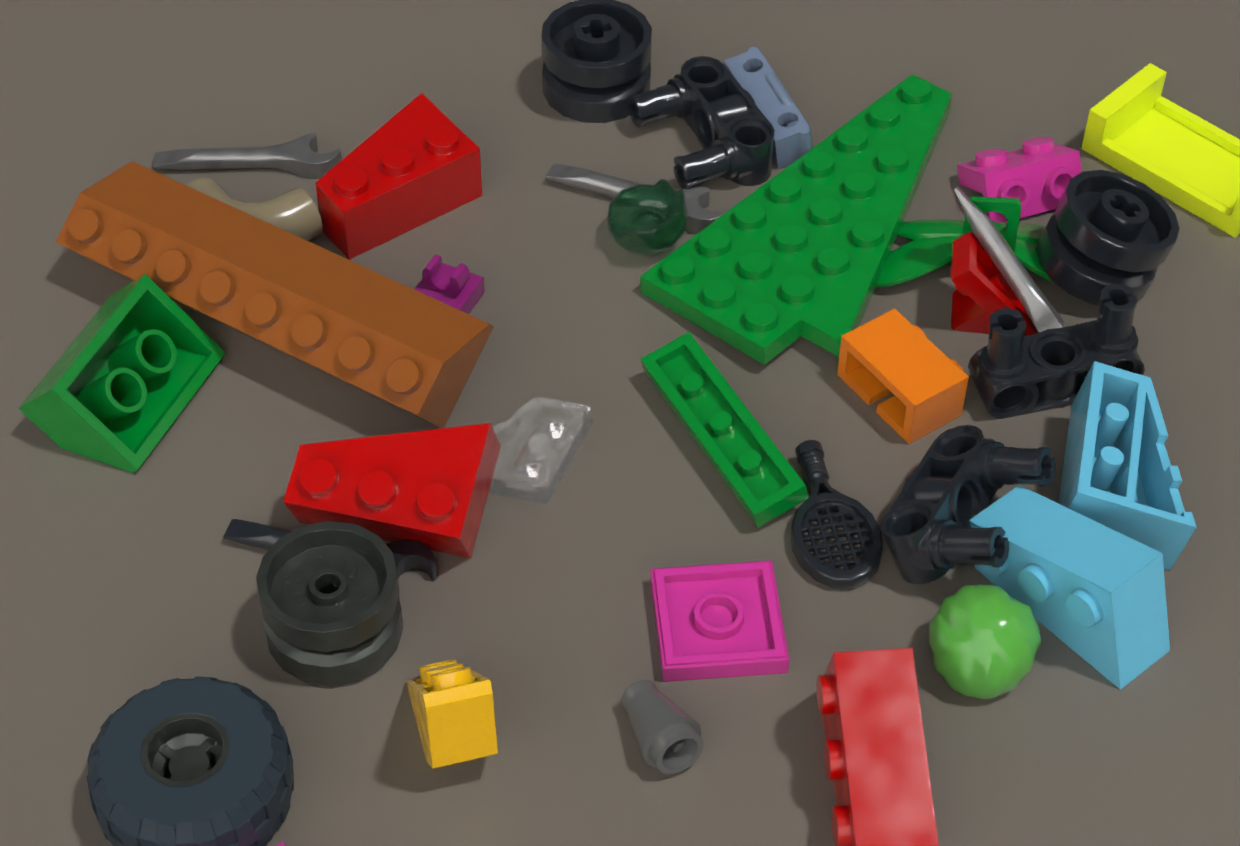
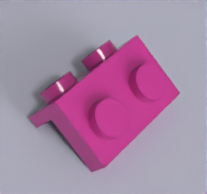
M1051 137L1025 140L1022 142V149L1007 152L1005 149L983 150L975 154L974 161L957 165L959 185L983 194V197L1019 199L1021 201L1020 218L1056 209L1070 179L1082 172L1080 151L1055 144ZM999 212L985 213L996 223L1007 222L1006 217Z

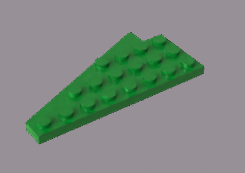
M913 74L642 274L640 276L641 293L763 365L767 364L800 336L839 358L841 336L858 328L882 269L888 259L950 113L952 93L931 84L925 79H921Z

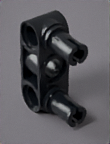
M706 56L693 57L685 61L681 67V73L669 79L667 85L644 93L629 95L628 101L630 104L628 105V110L633 123L637 127H642L645 124L660 119L677 116L686 121L704 148L703 150L674 158V175L682 189H689L691 186L721 177L726 180L731 179L733 182L743 186H755L766 182L771 176L775 130L757 107L750 93L741 87L726 66L719 60Z
M1119 283L1105 286L1100 294L1097 320L1063 328L1047 329L1028 336H1024L1026 322L1025 320L1022 321L1023 316L1019 311L1004 308L993 312L989 319L988 345L978 350L970 358L968 364L969 373L988 413L992 417L1004 419L1069 406L1074 402L1094 361L1143 375L1145 371L1144 364L1137 353L1139 340L1135 327L1132 325L1137 305V297L1133 296L1134 291L1129 286Z
M972 425L956 426L940 434L933 441L914 473L906 479L901 493L881 525L902 578L908 583L926 584L939 579L949 569L954 568L955 565L971 564L988 565L995 568L1002 567L1006 563L1009 554V541L1007 537H1003L1006 533L1004 529L996 526L991 528L969 527V520L986 509L998 489H1001L1004 485L1029 484L1049 486L1053 482L1056 471L1055 459L1050 458L1052 455L1051 449L1048 447H1005L1001 442L984 438L982 430Z

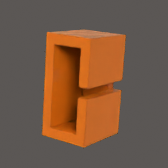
M895 308L841 336L837 375L868 405L893 393L895 396L877 405L876 413L908 444L962 416L969 376L964 373L958 362L948 358L927 339L925 333L918 326L912 325Z

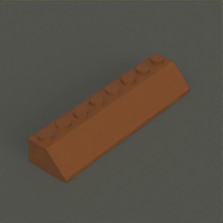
M133 161L79 194L55 241L84 258L132 281L146 274L172 300L439 428L445 427L494 326Z

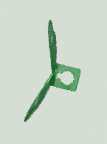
M969 197L984 213L994 211L1006 217L1007 222L996 223L993 221V223L1019 261L1032 272L1054 283L1040 266L1036 252L1037 243L1045 226L1019 223L1021 201L1016 198ZM964 215V221L926 219L903 222L898 235L913 239V241L890 252L876 287L894 286L913 280L952 261L953 241L970 231L973 233L966 215Z

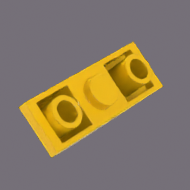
M456 659L418 667L420 678L408 680L406 684L427 763L432 768H438L498 754L494 700L490 679L471 670L470 667H464L463 663H457Z

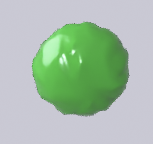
M979 584L963 586L954 595L944 598L938 612L930 621L928 643L933 653V666L936 672L943 677L944 681L954 691L966 697L991 700L1015 689L1027 675L1034 663L1036 651L1041 645V636L1038 623L1029 605L1012 598L999 586Z

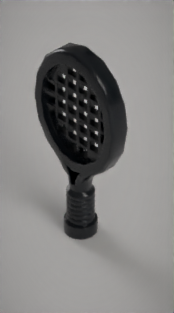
M816 440L804 441L796 447L795 454L798 463L802 465L807 485L811 487V494L809 499L805 500L796 509L790 532L792 551L800 567L819 583L837 589H852L866 584L878 571L883 553L881 529L873 514L858 500L846 496L830 486L821 443ZM820 512H826V514L819 515ZM852 517V520L845 521L844 518ZM840 518L841 522H833V519ZM828 520L829 523L822 524L821 521ZM817 522V525L810 526L809 523ZM854 526L855 530H848L847 527ZM836 528H843L844 531L836 532ZM831 529L832 533H824V530ZM819 531L820 535H813L812 532ZM802 533H808V536L802 537ZM862 534H867L868 537L863 538ZM850 536H858V539L851 540ZM846 537L847 541L839 542V538ZM827 539H834L835 542L827 543ZM815 541H823V544L816 545ZM811 542V546H806L805 543ZM871 543V547L866 548L865 544ZM854 545H860L861 548H860V549H854L853 546H854ZM849 546L850 550L842 551L841 547ZM837 548L838 552L831 553L830 549ZM819 550H825L826 553H825V554H819L818 551H819ZM856 555H864V558L857 559ZM852 556L853 560L845 561L844 557ZM833 558H840L841 561L833 562ZM828 559L829 563H821V560ZM855 565L854 569L848 570L847 566ZM843 567V570H836V569H835V568Z

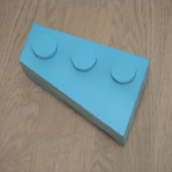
M1094 361L1071 405L1058 503L1163 553L1164 569L1170 571L1197 526L1193 513L1185 512L1178 490L1182 483V478L1178 466L1171 465L1164 444L1169 435L1152 380L1147 376Z
M1021 485L1015 487L969 520V527H1002L1006 532L1003 537H1007L1009 541L1008 558L1002 567L995 568L988 565H975V569L995 586L1004 589L1009 596L1029 605L1034 618L1119 690L1170 651L1163 553Z

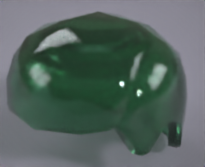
M660 179L654 185L638 184L621 190L609 204L607 225L611 236L618 245L633 254L653 256L669 250L685 234L688 223V209L683 189L675 191L665 179Z

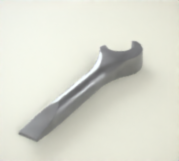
M310 133L286 143L267 147L182 149L155 152L153 168L180 170L273 168L289 171L308 179H320L342 160L339 148L327 154L316 153L318 151L316 134Z
M553 164L546 175L547 179L570 187L652 208L667 215L685 230L694 234H698L726 213L725 209L719 212L703 209L709 206L710 189L707 187H694L690 189L655 188L602 173L560 164Z
M956 187L954 191L974 235L1025 308L1037 331L1042 332L1047 329L1063 328V323L1065 322L1037 287L993 221L959 187Z

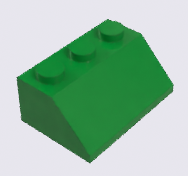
M144 274L111 294L18 409L60 448L133 473L140 468L226 352Z

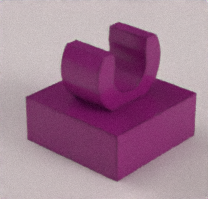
M435 254L423 269L422 279L414 290L470 314L485 293L484 277L470 273L468 267L462 263L457 268L442 263L441 256Z

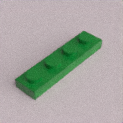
M690 332L683 334L640 359L647 377L758 528L809 499L805 483Z

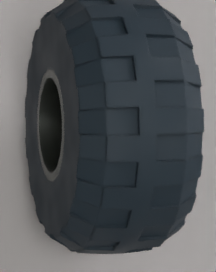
M195 676V678L190 679L175 678L163 681L160 685L148 690H142L126 700V703L113 714H110L100 727L101 730L94 743L91 744L87 758L88 776L86 778L92 809L106 840L108 839L113 846H265L273 839L272 836L281 823H284L291 808L290 800L292 791H294V770L292 753L284 726H281L276 711L266 700H262L251 689L236 682L231 683L214 677Z

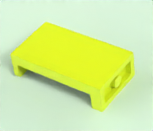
M1149 63L1089 110L1081 149L1125 175L1144 183L1156 193L1236 238L1240 234V139L1162 97L1161 94L1167 72Z

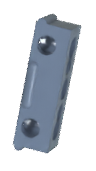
M751 46L748 48V52L724 60L726 68L741 87L750 93L757 107L775 130L772 160L777 168L780 169L792 164L811 150L813 145L810 126L760 49Z

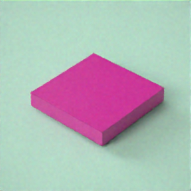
M772 561L650 569V585L663 682L788 673L789 655Z

